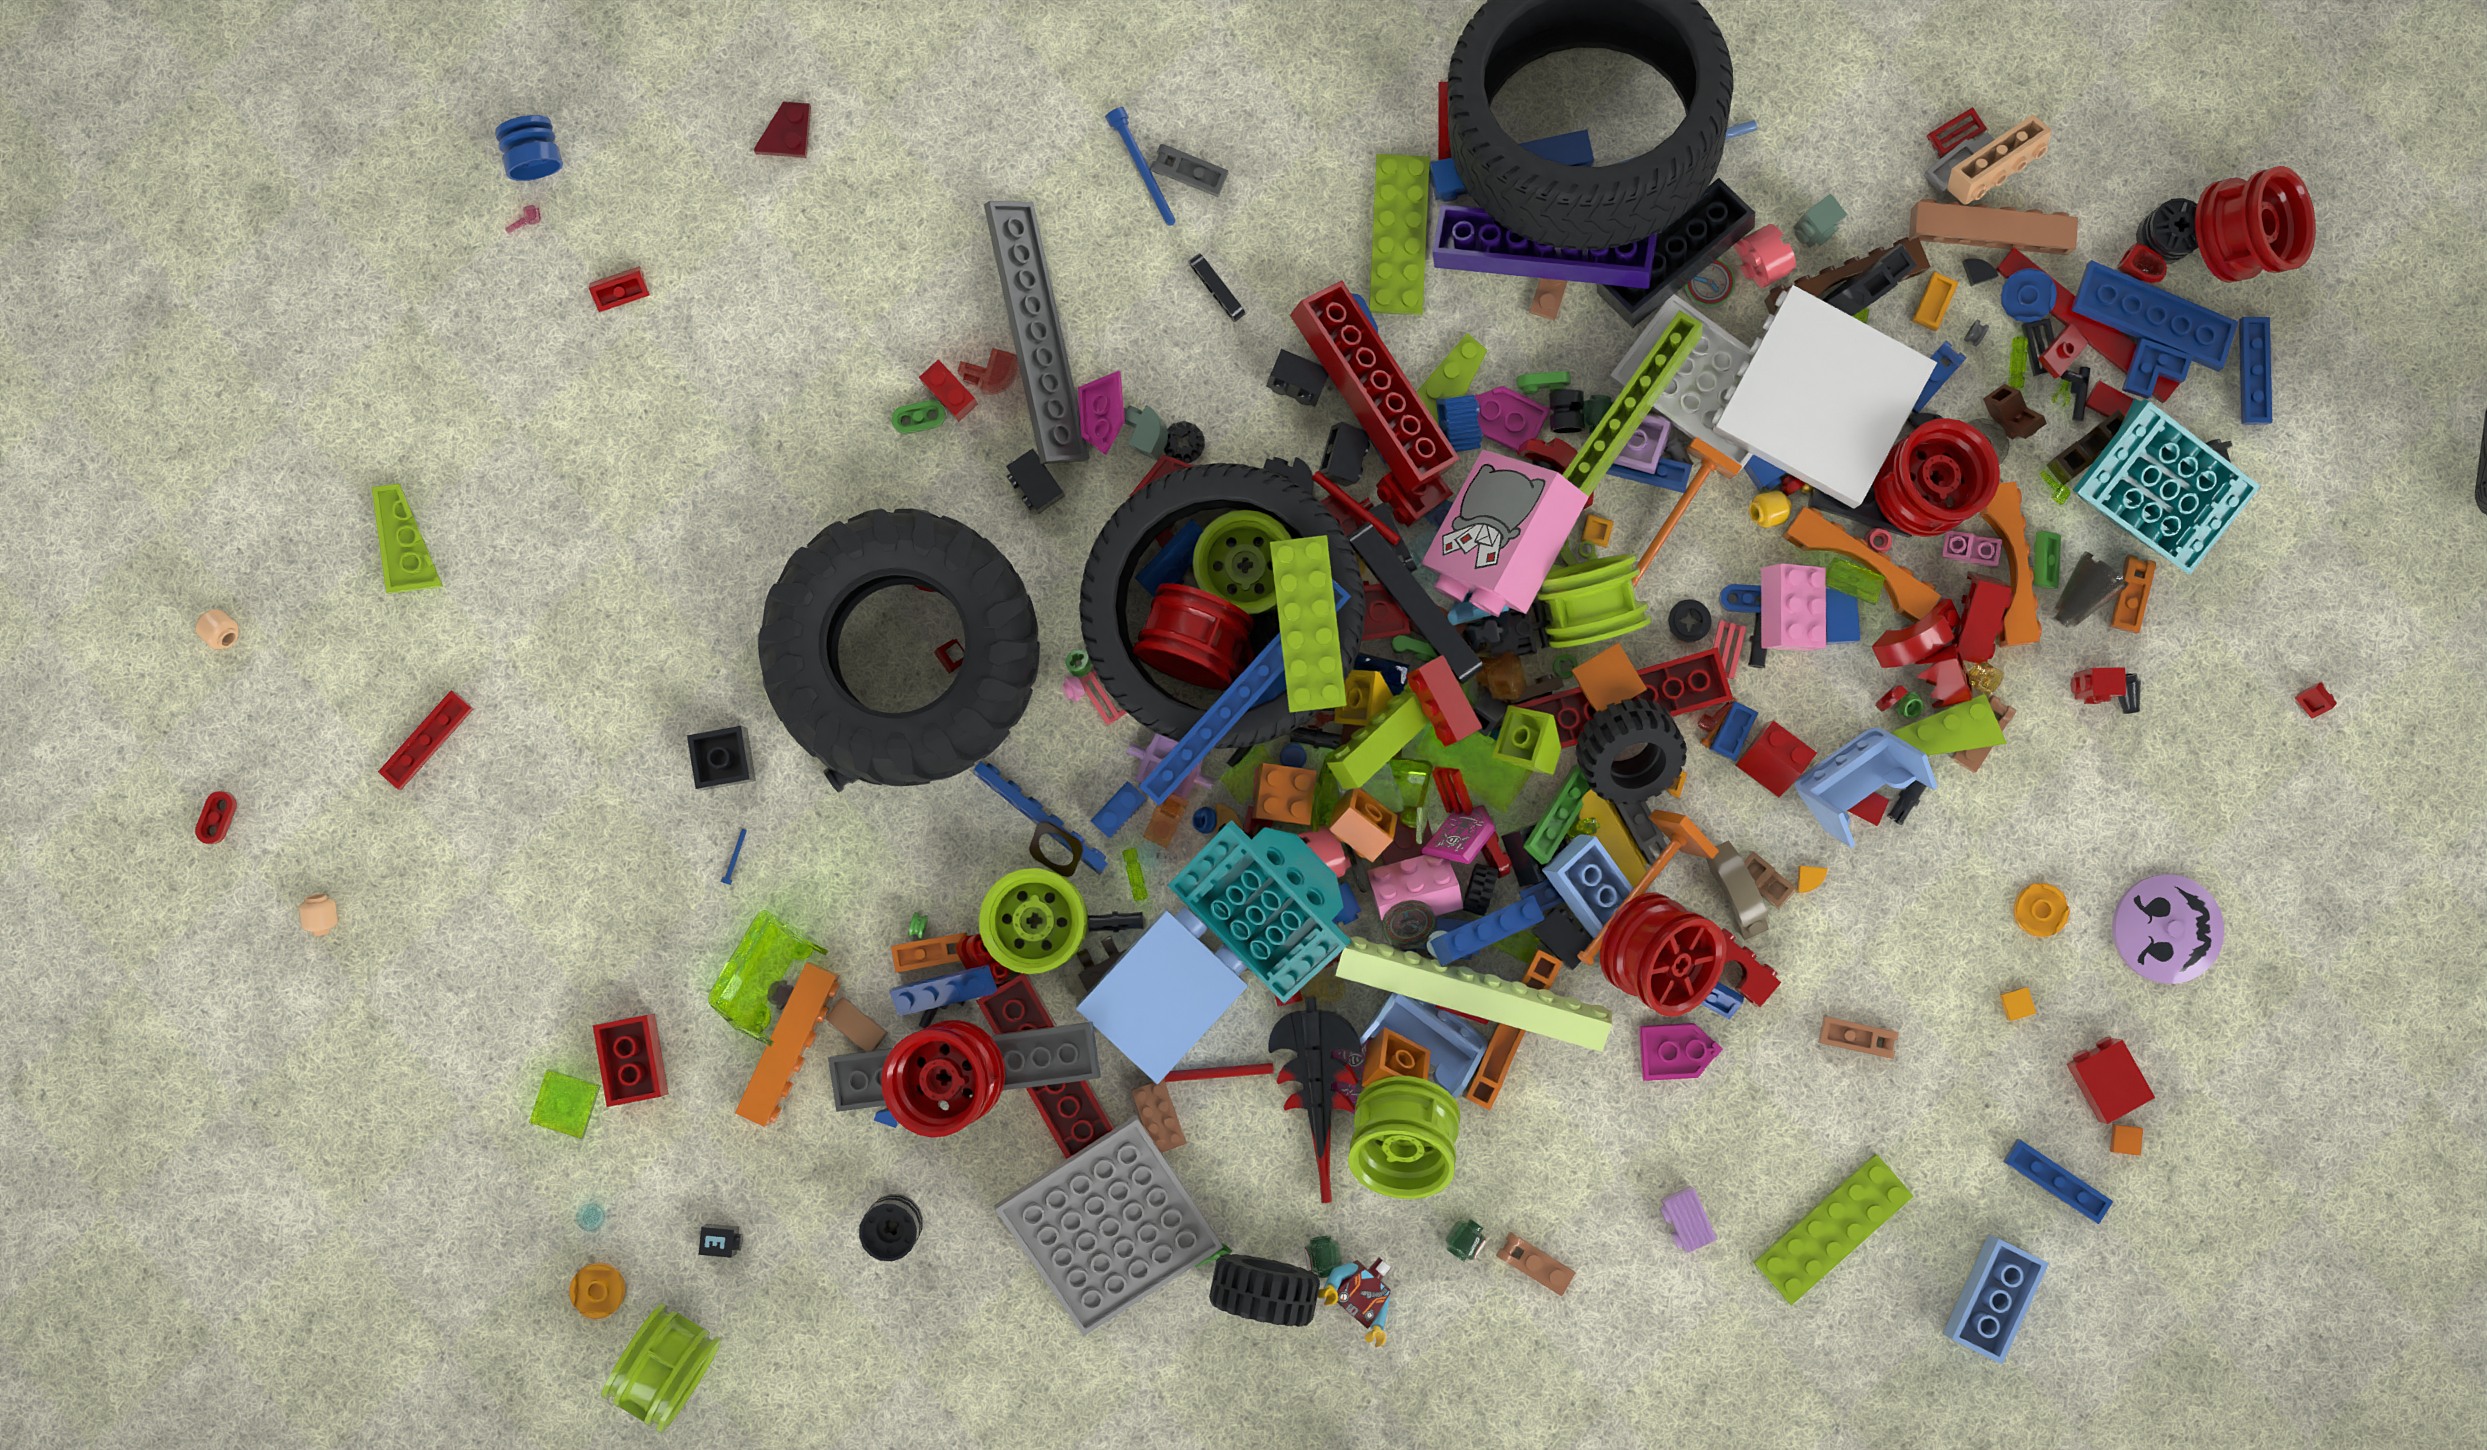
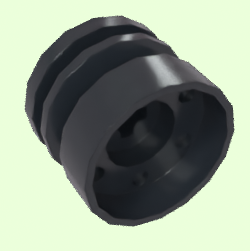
M2175 198L2161 204L2140 222L2136 232L2137 243L2161 255L2166 265L2183 259L2189 253L2199 248L2195 231L2197 204L2185 198Z
M889 1194L879 1198L866 1212L859 1225V1239L864 1250L871 1257L880 1261L892 1262L903 1258L912 1250L923 1230V1216L920 1208L912 1199L900 1194ZM890 1221L892 1223L896 1221L899 1223L897 1228H889L888 1224Z

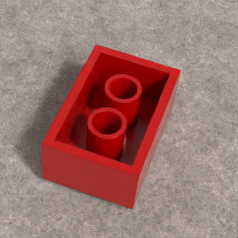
M655 1013L592 1025L606 1107L662 1097L669 1094Z

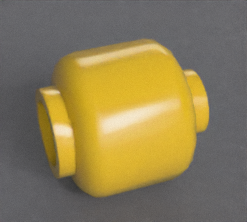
M1778 490L1757 494L1753 498L1749 506V515L1751 520L1760 527L1769 528L1784 524L1789 518L1792 505L1790 500Z

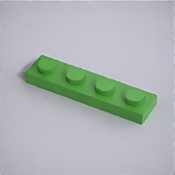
M1579 764L1572 766L1523 846L1541 864H1546L1550 861L1584 805L1582 798L1591 790Z

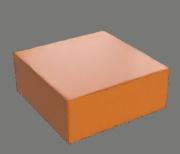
M2112 1124L2110 1152L2141 1156L2143 1128Z

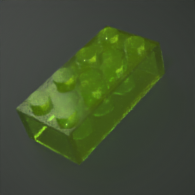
M1431 725L1413 752L1414 755L1433 768L1438 766L1460 769L1467 791L1501 814L1506 813L1534 772L1493 758L1492 755L1497 741L1489 736H1484L1479 731L1444 747L1437 738L1433 725Z

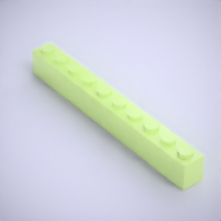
M1347 936L1351 942L1342 950L1335 976L1600 1052L1604 1049L1612 1025V1011L1602 1005H1589L1582 1003L1574 997H1561L1554 995L1546 989H1533L1521 982L1505 981L1496 975H1484L1464 966L1456 967L1449 964L1441 966L1438 959L1431 960L1421 957L1418 953L1412 951L1403 952L1396 950L1388 944L1368 942L1363 937Z

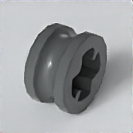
M1977 319L1967 332L1964 341H1972L1973 346L1977 347L1986 335L1989 326L1987 324L1982 326L1980 320Z

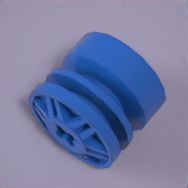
M542 115L520 116L501 123L495 129V136L499 141V150L505 153L502 161L509 179L516 181L536 180L552 175L562 168L563 161L559 147L553 143L556 137L552 131L551 120L548 117Z

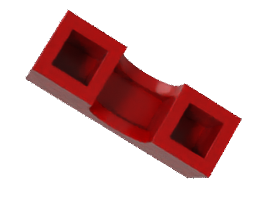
M1723 928L1721 931L1726 942L1725 963L1729 961L1737 962L1741 966L1743 973L1741 981L1734 989L1745 996L1754 1006L1761 1007L1781 984V981L1776 978L1778 973L1766 963L1763 966L1755 960L1757 955L1746 946H1743V948L1738 946L1734 942L1736 937Z

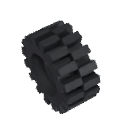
M1478 863L1475 864L1463 902L1464 911L1485 916L1492 899L1498 869Z

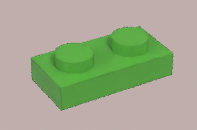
M2047 531L2036 532L2033 569L2034 586L2058 589L2061 535Z

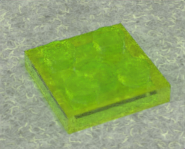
M547 1069L529 1123L579 1139L584 1138L601 1085Z

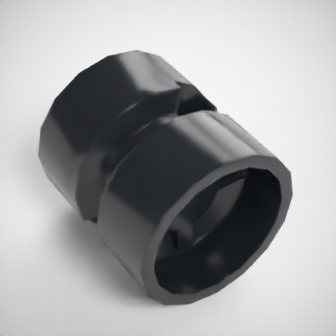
M1569 389L1549 393L1550 410L1554 411L1550 415V432L1561 434L1584 431L1585 414L1580 412L1584 408V391Z

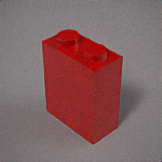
M2111 1036L2096 1042L2097 1047L2089 1052L2087 1049L2077 1052L2072 1056L2073 1060L2066 1064L2098 1122L2105 1124L2117 1120L2155 1098L2123 1039L2111 1038Z

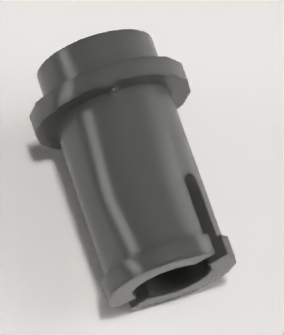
M1678 436L1666 443L1664 452H1668L1672 460L1690 465L1694 464L1682 445L1684 441H1680Z

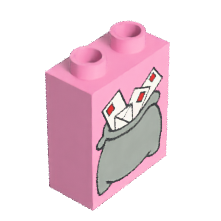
M1482 450L1421 564L1439 576L1433 588L1454 601L1462 603L1469 592L1473 594L1469 602L1491 615L1499 617L1504 606L1526 614L1589 497L1556 471Z

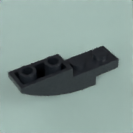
M1899 243L1857 277L1849 278L1822 299V301L1850 316H1854L1898 285L1897 281L1917 267V264L1905 247Z

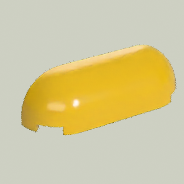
M1591 789L1582 798L1584 805L1579 811L1580 821L1587 834L1597 837L1631 886L1635 887L1647 872L1645 868L1647 862L1615 805L1609 802V800L1600 798Z

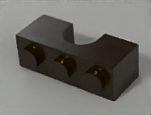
M2117 410L2046 465L2063 486L2094 463L2118 432L2125 416L2120 410Z

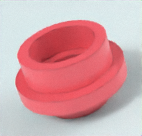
M1873 528L1868 531L1864 539L1868 543L1867 547L1874 552L1880 551L1885 553L1892 545L1890 533L1880 528ZM1874 537L1881 538V546L1874 544Z

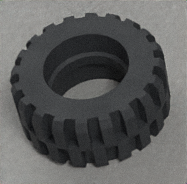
M1625 699L1621 700L1619 704L1615 705L1613 702L1607 705V709L1602 712L1601 710L1597 711L1591 721L1588 719L1583 726L1584 732L1580 731L1577 738L1578 743L1575 747V754L1589 787L1600 798L1616 804L1623 802L1626 805L1634 804V801L1642 803L1648 801V798L1651 796H1659L1662 794L1661 791L1663 789H1669L1673 785L1674 778L1680 776L1682 772L1681 766L1685 765L1687 758V747L1684 737L1670 713L1664 707H1660L1658 703L1653 701L1647 703L1645 699H1635V701ZM1637 743H1648L1636 756L1627 760L1613 761L1625 748Z
M1224 1254L1216 1260L1209 1299L1212 1306L1219 1310L1245 1319L1274 1325L1302 1327L1307 1326L1313 1320L1320 1280L1314 1272L1292 1264L1249 1255Z

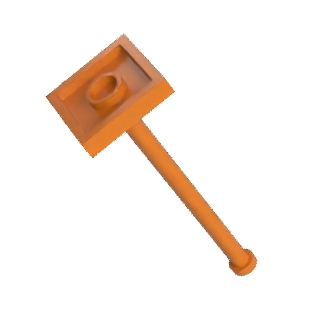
M1698 437L1692 439L1685 450L1700 460L1702 466L1636 565V567H1639L1640 574L1632 578L1634 588L1709 473L1716 470L1726 478L1731 479L1742 468V465Z
M1655 809L1649 816L1671 842L1584 952L1580 951L1577 955L1582 962L1588 966L1592 965L1594 956L1601 948L1607 927L1616 913L1627 902L1645 893L1678 849L1682 853L1713 859L1719 852L1686 815Z

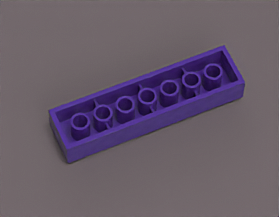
M1443 204L1440 206L1432 250L1434 268L1649 289L1657 233L1637 242L1615 248L1569 250L1568 248L1561 249L1547 246V244H1539L1536 241L1528 240L1526 237H1521L1500 225L1501 223L1496 222L1485 212L1484 208Z

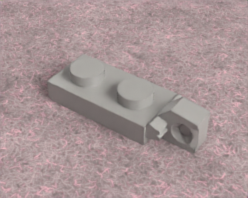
M1988 132L1976 141L1972 138L1969 140L1965 139L1926 170L1924 177L1943 194L1947 191L1952 168L1995 139Z

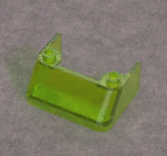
M1334 751L1325 756L1313 793L1312 831L1318 832L1323 816L1332 818L1334 805L1349 790L1342 788L1326 763L1334 756ZM1392 757L1360 788L1390 811L1401 812V821L1409 827L1416 828V843L1421 844L1428 820L1433 766L1426 760Z
M762 910L752 921L712 987L708 996V1003L736 1031L772 1046L774 1041L763 1032L771 1022V1010L766 1003L793 959L803 961L809 958L814 950L826 956L828 950L814 938L767 910Z

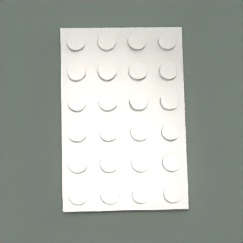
M1674 294L1660 308L1611 373L1609 379L1624 389L1679 310L1702 322L1701 339L1651 409L1658 415L1666 418L1667 421L1671 422L1672 425L1690 438L1698 437L1742 465L1741 471L1753 454L1711 432L1715 425L1711 420L1719 407L1723 409L1728 400L1724 396L1731 384L1736 386L1740 379V376L1737 375L1739 368L1744 360L1749 362L1753 353L1749 351L1750 348Z

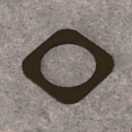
M1042 821L1036 827L1029 846V852L1035 860L1064 877H1071L1079 864L1083 853V845L1076 837L1054 824ZM1046 833H1054L1064 838L1073 852L1071 863L1058 865L1048 860L1040 849V837Z

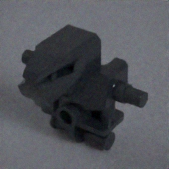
M1540 601L1531 604L1534 608L1536 623L1530 622L1528 611L1525 614L1512 608L1501 612L1499 617L1490 615L1482 617L1479 622L1468 623L1463 632L1465 642L1475 654L1490 652V662L1493 664L1501 663L1506 681L1515 680L1514 659L1518 656L1527 654L1532 656L1537 653L1533 631L1539 630L1542 643L1541 649L1550 647L1549 639L1551 634L1546 633L1545 627L1551 622L1546 617L1545 602Z

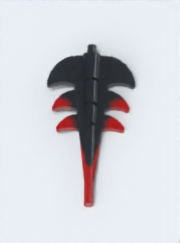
M1311 996L1305 997L1306 1010L1289 1013L1274 1025L1269 1038L1268 1051L1273 1053L1279 1049H1290L1297 1053L1298 1058L1289 1061L1282 1067L1277 1078V1084H1282L1285 1081H1297L1303 1084V1089L1292 1094L1286 1100L1283 1108L1285 1111L1293 1108H1302L1308 1111L1319 1172L1321 1203H1331V1109H1343L1349 1112L1355 1110L1351 1099L1344 1093L1332 1089V1083L1342 1081L1351 1085L1358 1084L1354 1071L1347 1063L1334 1058L1333 1051L1345 1049L1358 1054L1361 1053L1362 1049L1358 1034L1352 1024L1335 1012L1317 1009L1316 997Z

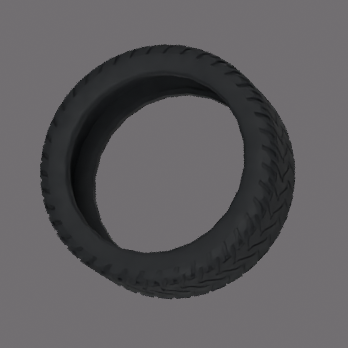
M1487 0L1474 14V18L1469 20L1462 35L1458 38L1454 53L1451 56L1450 72H1448V136L1450 151L1458 177L1462 179L1461 182L1467 192L1472 195V198L1481 209L1484 208L1489 216L1496 222L1501 223L1500 225L1521 237H1526L1528 240L1536 241L1539 244H1547V246L1568 248L1569 250L1615 248L1637 242L1661 231L1687 212L1706 191L1717 172L1723 155L1734 85L1729 49L1720 29L1698 0ZM1572 48H1605L1629 54L1658 71L1671 83L1683 102L1686 117L1671 136L1656 148L1627 162L1602 167H1580L1545 160L1518 145L1502 130L1491 112L1490 106L1493 98L1507 79L1526 64L1552 52Z
M1233 463L1200 464L1179 469L1155 479L1144 486L1143 489L1136 491L1114 512L1095 540L1085 564L1083 580L1081 581L1079 611L1083 640L1094 671L1102 684H1104L1107 692L1118 702L1123 710L1150 730L1152 729L1155 733L1173 739L1176 742H1180L1208 710L1197 708L1176 699L1155 683L1133 653V645L1129 638L1126 617L1129 583L1140 557L1153 540L1176 521L1200 511L1229 507L1258 511L1271 516L1301 538L1327 535L1332 579L1351 596L1336 613L1344 682L1349 676L1359 653L1365 624V595L1358 561L1349 539L1332 514L1307 490L1291 482L1289 479L1266 469ZM1285 689L1275 698L1249 708L1213 748H1240L1274 740L1304 725L1322 709L1290 713L1287 689Z

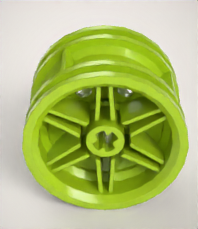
M1233 511L1218 517L1206 527L1194 549L1193 568L1198 588L1229 601L1241 608L1252 618H1258L1266 613H1271L1277 608L1274 573L1273 570L1267 567L1268 561L1272 560L1270 542L1291 540L1290 534L1278 521L1258 511ZM1261 537L1264 541L1263 545L1260 547L1253 544L1254 538ZM1228 538L1236 539L1237 543L1234 547L1226 545ZM1242 560H1248L1249 564H1253V568H1249L1248 573H1242V569H1238V565L1243 563ZM1216 561L1223 563L1221 571L1213 569V564ZM1230 584L1237 586V592L1234 595L1227 592V587ZM1256 584L1264 586L1265 590L1262 594H1257L1254 591Z
M1627 553L1593 559L1548 572L1541 585V590L1537 592V597L1539 600L1549 601L1553 622L1547 625L1545 629L1547 634H1553V637L1549 639L1550 647L1562 648L1601 641L1632 632L1652 622L1651 615L1644 614V611L1648 609V603L1646 601H1637L1632 583V578L1640 574L1639 567H1633L1632 565L1637 560L1636 554Z
M1038 868L1020 869L1008 873L996 881L987 892L979 913V932L984 946L990 955L1002 966L1025 974L1043 973L1058 968L1071 960L1081 948L1088 929V910L1084 898L1077 887L1066 877L1054 871ZM1020 891L1027 893L1028 897L1025 901L1018 899L1017 895ZM1049 892L1055 895V900L1052 903L1045 901V895ZM1034 913H1038V917H1042L1043 920L1042 924L1037 925V929L1033 928V924H1029V918L1034 917ZM1010 914L1012 922L1010 924L1003 923V915ZM1060 917L1067 919V925L1064 928L1057 925V919ZM1018 938L1024 941L1022 949H1017L1014 945L1015 940ZM1044 940H1049L1052 943V948L1048 951L1043 950L1041 946Z
M1412 1076L1386 1077L1366 1086L1357 1098L1354 1114L1356 1131L1352 1135L1348 1154L1349 1168L1353 1176L1370 1190L1398 1199L1425 1198L1445 1189L1452 1181L1455 1173L1456 1147L1454 1143L1459 1134L1460 1108L1455 1098L1438 1084Z
M660 1303L652 1311L636 1332L613 1368L601 1392L602 1398L608 1400L611 1396L614 1397L613 1404L622 1408L644 1422V1424L651 1426L653 1423H656L658 1425L656 1431L661 1434L671 1425L696 1389L722 1342V1339L717 1336L711 1340L708 1330L701 1328L680 1315L679 1312L673 1310L667 1313L668 1306L664 1303Z

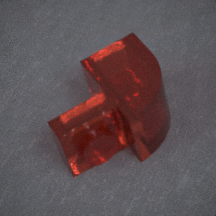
M992 348L986 368L960 361L958 373L960 377H963V381L968 384L978 385L981 382L980 389L983 394H999L1007 390L1015 380L1019 368L1017 355Z

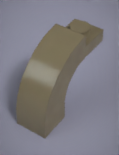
M1729 840L1715 846L1719 852L1713 859L1706 858L1710 872L1722 887L1731 905L1740 935L1744 940H1747L1769 930L1766 917H1768L1766 907L1744 861Z

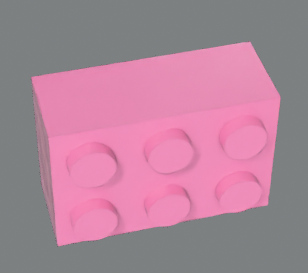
M1777 564L1761 568V648L1804 652L1826 649L1825 567Z
M1426 854L1367 871L1372 897L1382 926L1387 913L1393 907L1405 902L1413 901L1425 904L1431 909L1433 917L1463 909L1459 884L1449 859ZM1407 909L1411 921L1415 922L1424 919L1420 911ZM1402 911L1394 917L1393 927L1406 924Z

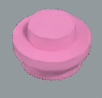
M1067 676L1064 678V684L1061 687L1065 697L1068 700L1072 699L1074 702L1079 701L1080 697L1085 695L1080 680L1077 676Z

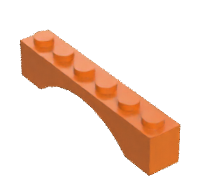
M2016 481L1999 483L1994 498L1988 506L1980 511V516L1992 527L1998 537L2002 539V545L2006 551L2009 563V587L2012 588L2013 597L2010 606L2005 608L2002 616L2004 618V626L2001 633L1998 634L2000 648L2033 644L2039 642L2042 635L2041 623L2037 621L2036 617L2038 600L2032 590L2034 574L2028 564L2030 547L2024 537L2026 520L2020 511L2022 494L2021 490L2017 488Z
M1804 506L1797 512L1781 537L1803 551H1831L1848 556L1861 563L1882 583L1890 597L1894 611L1914 624L1921 621L1934 608L1941 595L1935 592L1936 588L1926 581L1920 582L1912 577L1913 573L1909 569L1892 564L1889 556L1880 551L1874 552L1867 547L1868 543L1857 536L1851 537L1845 533V528L1834 521L1828 522L1822 518L1823 514L1819 510Z
M1534 949L1518 982L1533 989L1549 990L1563 962L1539 949ZM1498 1022L1487 1044V1049L1462 1095L1464 1098L1489 1111L1491 1110L1526 1030Z

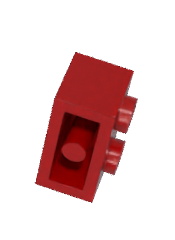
M2125 667L2089 668L2075 672L2070 683L2071 691L2075 693V699H2084V704H2101V702H2110L2111 698L2126 695Z

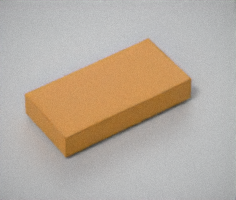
M1934 271L1911 321L1936 332L1959 282Z

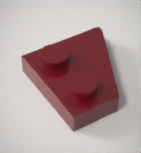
M783 101L754 147L755 154L807 158L811 115L810 103Z

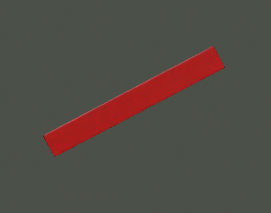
M2015 247L1995 269L2006 279L2018 270L2027 268L2038 269L2046 273ZM2050 276L2056 286L2057 297L2055 305L2049 313L2065 326L2072 323L2088 341V345L2127 375L2137 345L2119 330L2072 311L2076 296ZM2158 375L2152 396L2161 403H2164L2180 383Z

